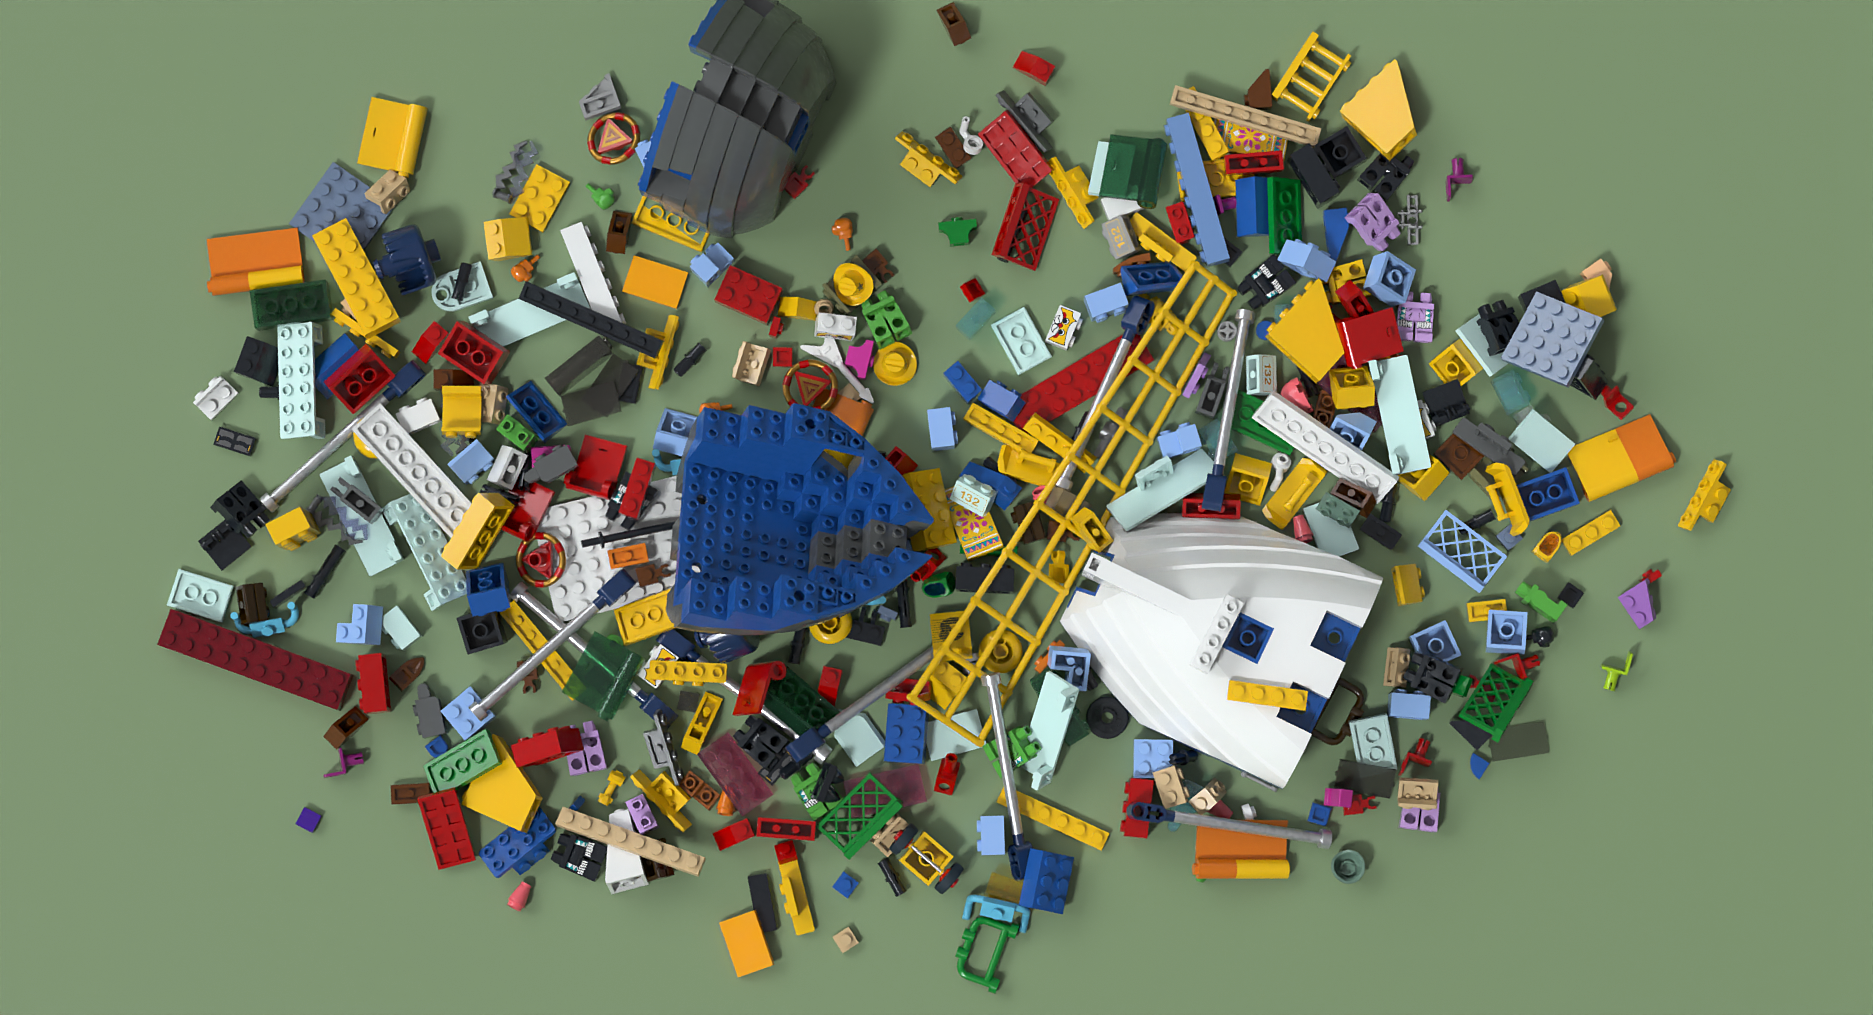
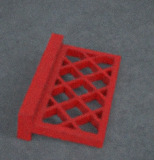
M1015 183L991 255L1036 271L1059 199L1031 188L1025 183ZM1028 192L1033 193L1036 202L1030 205L1027 201ZM1046 199L1052 201L1051 207L1047 211H1045L1042 205V201ZM1038 204L1041 214L1034 217L1031 207ZM1027 210L1030 219L1023 223L1021 213ZM1043 216L1045 225L1039 229L1036 219ZM1032 222L1035 232L1028 235L1024 225ZM1021 227L1024 237L1017 240L1015 231ZM1037 234L1039 243L1033 247L1030 237ZM1026 240L1029 250L1022 253L1018 243ZM1015 245L1018 255L1015 257L1008 256L1010 247ZM1030 252L1033 256L1031 265L1027 264L1024 255Z

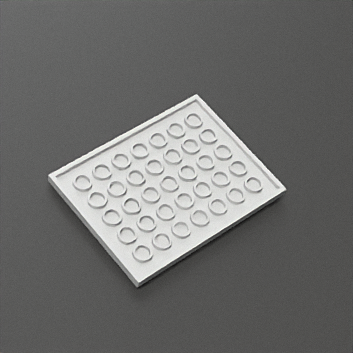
M677 476L651 482L650 485L656 488L659 493L641 518L639 524L636 523L631 530L673 522L679 518L682 493L675 492ZM596 496L548 507L536 532H546L555 536L561 542L566 554V566L561 578L553 585L548 586L555 615L563 622L575 618L599 596L597 591L623 568L637 583L611 607L606 604L596 614L611 611L671 589L675 584L677 561L670 560L672 530L605 543L603 549H601L600 544L582 548L581 540L598 537V532L600 531L603 536L628 531L621 526L625 516L619 514L615 522L606 518L605 515L609 508L608 503L610 500ZM537 540L539 547L548 542V540ZM646 543L649 562L611 570L607 550ZM553 545L554 575L559 565V555ZM655 564V568L659 569L664 564L669 565L662 572L663 574L671 573V577H658L659 583L640 588L635 568ZM692 566V569L695 572H700V569L697 566Z

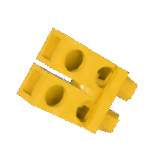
M1362 259L1334 267L1328 281H1322L1323 285L1328 284L1329 291L1325 292L1328 303L1333 305L1341 303L1335 291L1349 280L1353 281L1361 289L1366 298L1371 296L1369 292L1363 289L1366 273Z

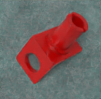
M1606 385L1601 392V395L1604 397L1605 407L1620 420L1625 418L1634 409V406L1621 395L1617 385L1613 389ZM1618 403L1626 404L1627 408L1624 412L1616 411L1615 407Z
M937 548L927 550L924 554L931 555V553H935L939 556V560L932 557L910 576L911 579L915 582L920 580L924 582L947 557Z
M1519 653L1494 662L1495 665L1512 659L1517 676L1520 679L1527 678L1525 670L1540 666V660L1532 663L1533 660L1538 659L1536 654L1520 659Z
M1418 739L1415 752H1407L1398 776L1403 774L1408 760L1425 767L1431 765L1432 761L1425 758L1431 743L1430 741L1426 740L1424 743L1425 739Z
M948 753L945 759L942 758L934 791L947 795L953 794L960 767L956 754ZM945 783L949 785L950 788L943 789L940 787L939 784Z

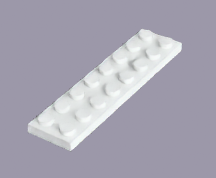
M1274 390L1252 416V419L1338 478L1373 492L1376 504L1383 499L1399 479L1398 475H1393L1392 471Z
M379 404L351 430L443 531L452 538L454 529L459 526L463 519V514L470 508L472 503L391 414Z

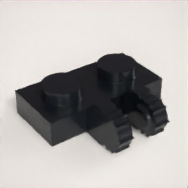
M862 606L859 621L852 619L851 631L845 638L881 646L885 627L875 625L878 610L874 609L872 611L871 623H865L863 620L867 610L866 607Z

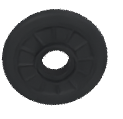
M1114 697L1098 698L1087 710V725L1091 732L1100 738H1115L1127 727V709ZM1103 713H1111L1113 716L1112 722H1103Z

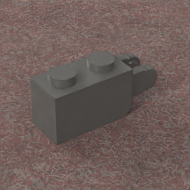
M1214 362L1211 374L1208 375L1195 413L1211 419L1214 418L1227 382L1225 380L1230 367L1226 366L1223 370L1222 378H1216L1214 376L1219 367L1216 362Z
M560 444L552 449L553 452L551 454L538 456L535 459L536 462L533 463L534 468L525 473L524 480L527 483H533L542 479L543 482L550 483L579 467L569 447Z
M340 477L338 479L339 483L347 487L348 490L344 494L333 486L330 490L340 497V500L367 522L373 524L384 509L357 487L350 485Z
M424 683L419 684L417 688L419 699L415 700L416 705H413L414 715L419 718V724H417L418 734L422 735V738L447 734L444 715L441 713V700L431 696L429 686Z

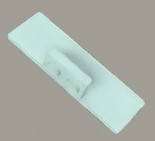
M1199 449L1173 466L1171 459L1165 456L1135 474L1138 487L1106 506L1107 510L1126 531H1129L1204 486L1207 474H1212L1214 461L1203 449Z

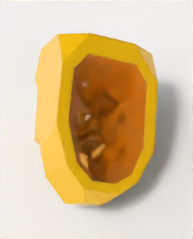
M1559 532L1544 534L1531 552L1542 561L1548 563L1561 545V534Z

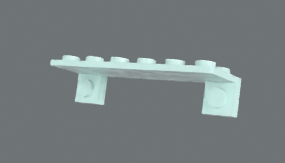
M575 272L557 279V283L544 288L590 308ZM520 299L491 311L483 310L468 317L474 328L503 347L566 321V319Z
M306 322L278 326L280 438L291 439L310 436L316 439H324L325 419L316 417L314 345L323 344L322 325Z
M1403 355L1381 361H1368L1375 385L1392 474L1399 475L1430 468L1431 462L1408 356Z
M349 456L344 459L345 462L321 473L320 477L349 536L352 537V540H363V543L354 544L369 576H373L403 561L404 557L382 513L373 524H370L330 490L332 486L339 489L342 494L348 490L347 487L339 483L338 479L341 477L376 502L354 457Z
M408 494L384 506L383 514L389 526L398 522L431 588L423 594L431 611L437 610L445 603L466 595V578L462 570L456 569L441 557L444 546L448 542L440 526L412 495Z
M1051 671L1046 672L1030 725L1032 734L1027 737L1030 743L1038 742L1041 750L1035 758L1021 766L1033 774L1031 787L1037 791L1051 783L1080 690Z

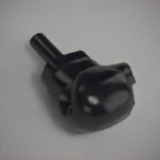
M1544 626L1532 630V635H1526V640L1533 639L1534 644L1538 643L1543 648L1549 647L1550 643L1554 641L1553 629L1550 626Z

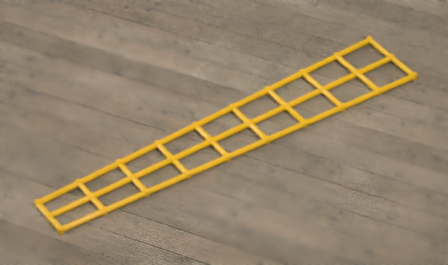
M1192 260L1190 262V266L1163 307L1159 309L1158 315L1131 356L1127 358L1126 364L1101 402L1097 404L1096 410L1069 451L1065 453L1064 459L1047 485L1033 502L1032 508L1007 546L1002 549L1000 557L975 595L971 597L968 606L943 644L939 646L936 655L911 693L907 695V700L978 747L984 745V741L993 727L992 715L989 716L978 737L951 720L952 716L975 678L979 677L981 679L982 675L987 674L981 669L1006 627L1029 641L1030 645L1007 686L1002 683L998 684L999 691L1002 693L1000 699L1003 709L1092 550L1086 544L1063 586L1041 571L1066 528L1084 540L1070 518L1076 514L1096 479L1115 492L1110 503L1125 494L1127 486L1149 447L1153 445L1154 438L1177 397L1181 395V390L1204 349L1209 345V341L1231 301L1237 295L1236 290L1203 267L1198 261ZM1196 270L1207 278L1208 281L1184 321H1181L1169 310ZM1215 284L1227 295L1204 336H1201L1189 326ZM1166 318L1179 329L1155 369L1152 370L1138 358L1163 319ZM1186 333L1197 341L1199 345L1176 386L1160 376V373ZM1134 365L1148 375L1149 378L1123 419L1110 410L1107 405ZM1157 382L1171 392L1149 434L1146 436L1130 423L1154 383ZM1103 413L1120 426L1098 463L1093 468L1075 454ZM1125 431H1128L1142 441L1143 444L1118 486L1100 472ZM1072 461L1090 474L1067 514L1063 517L1044 502ZM1107 508L1100 519L1104 527L1112 515ZM1040 509L1059 522L1060 525L1036 565L1033 566L1013 552V549ZM1007 558H1010L1030 572V575L1004 616L982 601L981 598ZM1038 578L1059 592L1037 633L1033 636L1011 619L1032 584ZM978 606L998 620L1000 624L974 665L949 647L975 607ZM944 655L970 671L945 715L917 697Z

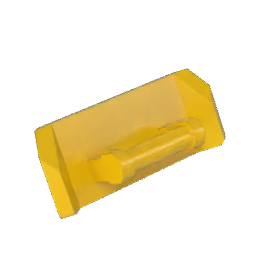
M1007 444L1002 445L997 461L998 470L1001 474L1038 486H1046L1060 463L1056 462V459L1035 455L1023 449L1019 453Z
M1302 458L1262 509L1265 518L1283 530L1325 477L1327 471L1314 460Z
M1493 463L1486 467V472L1493 475L1496 483L1485 487L1486 491L1489 492L1498 521L1510 518L1512 528L1509 534L1512 536L1519 535L1529 525L1528 514L1510 468L1503 463ZM1496 488H1498V490H1499V492H1500L1501 498H1502V500H1503V503H1504L1505 508H1506V511H1507L1506 514H1505V512H1504V510H1503V507H1502V505H1501L1500 499H1499L1498 494H1497V492H1496Z

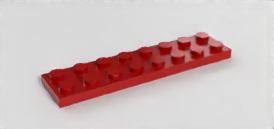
M1123 335L1022 393L1020 398L1026 403L1014 420V425L1023 432L1030 434L1023 427L1034 413L1051 422L1094 397L1099 390ZM1135 335L1120 371L1126 364L1127 358L1131 356L1141 341L1140 335ZM1145 347L1138 359L1145 365H1148L1154 361V358L1148 348ZM1133 365V367L1131 368L1126 377L1135 373L1139 369Z

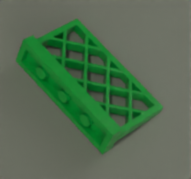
M1491 663L1459 717L1492 734L1491 739L1498 743L1529 693L1534 681L1526 678L1524 681ZM1490 672H1495L1500 678L1492 679ZM1507 682H1513L1517 684L1518 687L1509 688ZM1503 683L1505 689L1497 690L1495 684ZM1482 685H1490L1492 691L1485 692ZM1507 694L1510 700L1502 701L1500 695ZM1495 695L1497 702H1489L1487 696ZM1482 697L1485 703L1477 704L1475 698ZM1499 706L1502 712L1494 713L1492 707ZM1487 708L1489 714L1482 715L1479 709ZM1475 710L1477 716H1471L1466 711ZM1492 719L1494 726L1487 725L1484 720Z
M869 772L816 827L850 860L903 807V801ZM871 779L876 784V791H864V784ZM854 794H862V804H851V797ZM864 794H876V804H865ZM878 794H887L891 800L887 804H878ZM862 807L863 817H851V808ZM865 807H876V815L874 817H865ZM840 808H849V817L838 818L837 811ZM827 821H835V831H827L823 825ZM838 821H849V831H838ZM851 821H863V828L860 831H851ZM838 834H849V842L845 846L838 841Z

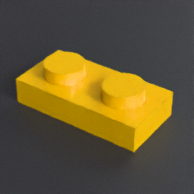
M1505 599L1466 603L1469 623L1488 621L1489 610L1507 611Z

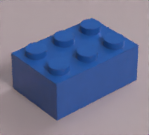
M1567 467L1516 485L1528 514L1529 522L1580 504Z
M504 563L466 571L467 598L472 616H484L490 612H502L510 608L509 581Z
M888 703L884 761L925 764L929 713L917 705Z
M1030 848L1019 906L1063 914L1074 857Z

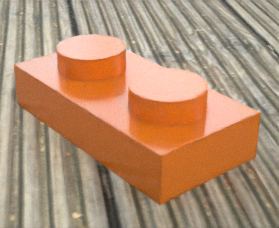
M646 543L607 550L611 570L649 562Z
M1061 640L1058 642L1053 641L1050 644L1051 646H1065ZM1049 652L1045 657L1041 655L1034 663L1036 665L1034 670L1039 674L1048 666Z

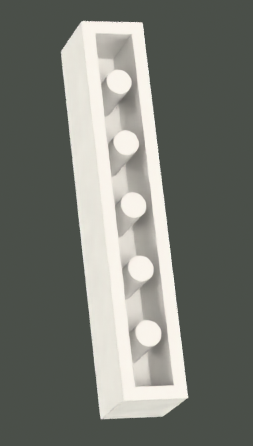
M582 222L560 230L591 309L627 324L623 313L619 314L616 307L619 306L616 296L612 297L609 291L612 289L609 278L605 279L602 272L605 271L602 261H597L595 254H598L595 243L591 244L588 237L591 236L588 226H583Z

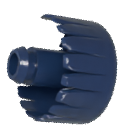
M415 224L382 234L383 243L387 245L385 248L389 254L382 256L383 259L377 261L376 258L373 261L378 279L384 280L383 277L389 275V278L396 276L395 279L398 282L405 281L398 285L402 289L400 291L401 295L430 287L436 283V275L432 264L441 261V257L434 239L424 242L421 231Z
M694 632L698 646L700 648H708L709 645V650L716 652L713 656L723 663L731 662L755 652L760 643V635Z

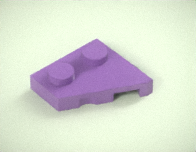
M1204 352L1182 394L1183 396L1189 398L1192 393L1196 394L1201 385L1197 382L1200 377L1204 379L1209 369L1206 365L1211 355Z
M1648 578L1618 597L1639 629L1656 619L1653 597L1650 595L1648 588L1650 584Z

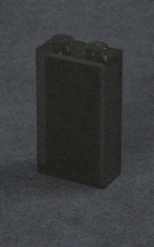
M598 335L546 376L545 379L560 397L614 355L611 351L613 347L606 337L602 339Z

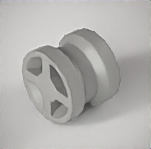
M1229 321L1221 323L1217 330L1219 339L1225 342L1233 340L1237 333L1235 324Z

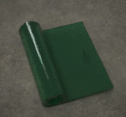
M1111 134L1099 197L1137 201L1138 206L1142 208H1156L1167 143L1161 138L1149 139Z
M594 631L562 693L596 710L599 713V718L607 722L609 719L613 720L646 659Z

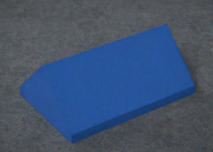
M1253 176L1235 180L1237 237L1269 236L1267 178Z
M1171 261L1121 266L1120 269L1126 296L1173 291L1183 276Z
M345 333L315 359V387L327 400L333 395V392L325 385L324 381L359 350Z
M532 381L506 396L544 443L549 441L567 425L566 421Z

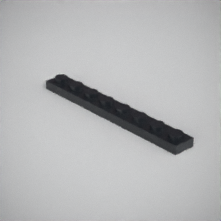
M525 281L518 298L656 359L664 342L661 339L528 281Z

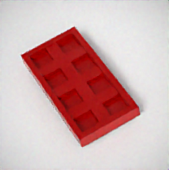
M1008 110L1004 111L978 133V136L1015 183H1025L1033 188L1054 171Z
M456 788L419 796L417 800L438 870L475 861V852Z

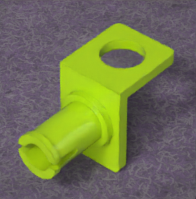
M1628 651L1624 669L1601 664L1600 667L1608 672L1603 686L1604 689L1609 690L1610 687V691L1616 690L1619 675L1628 674L1633 656L1632 652Z

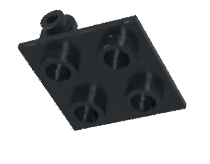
M1458 378L1422 392L1431 420H1433L1436 427L1470 414V407L1466 403Z
M226 520L222 521L198 541L203 550L209 554L221 571L252 547L241 533L237 535L233 531L234 529L229 526Z

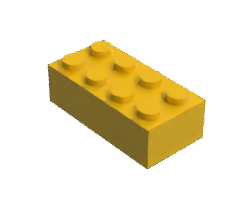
M940 468L910 472L902 475L934 519V522L927 529L921 530L910 537L913 551L935 549L957 543Z
M478 493L475 495L470 508L463 514L461 523L454 529L451 540L444 546L441 557L456 569H477L513 510L514 505L500 493Z
M298 507L265 524L275 545L290 551L300 548V544L305 541L309 543L318 538L317 535L321 533L312 514L302 507Z

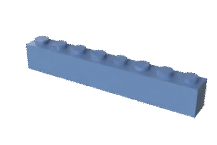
M1189 113L1167 118L1164 130L1166 136H1170L1171 143H1169L1170 152L1175 154L1177 160L1174 161L1176 172H1180L1182 178L1179 179L1181 190L1186 192L1187 197L1184 198L1187 209L1190 208L1192 214L1189 216L1192 227L1195 226L1197 231L1194 235L1196 244H1200L1202 252H1199L1201 262L1206 263V267L1229 262L1230 257Z

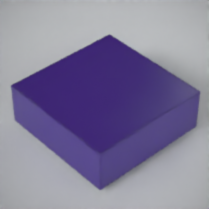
M304 807L295 824L313 833L322 816Z

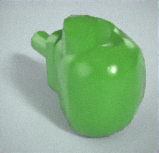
M589 183L586 185V188L593 193L591 198L594 199V202L601 209L606 210L615 202L614 192L610 188L605 190L598 188L596 190Z

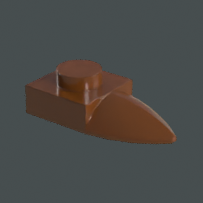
M424 658L408 660L389 677L401 692L418 677L424 665Z

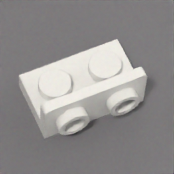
M222 376L214 377L209 382V387L205 391L201 390L194 397L196 400L193 403L210 420H213L239 395Z

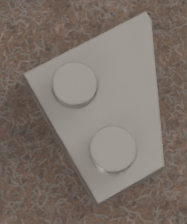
M609 73L604 76V79L598 85H595L590 90L589 94L579 101L585 121L621 109Z

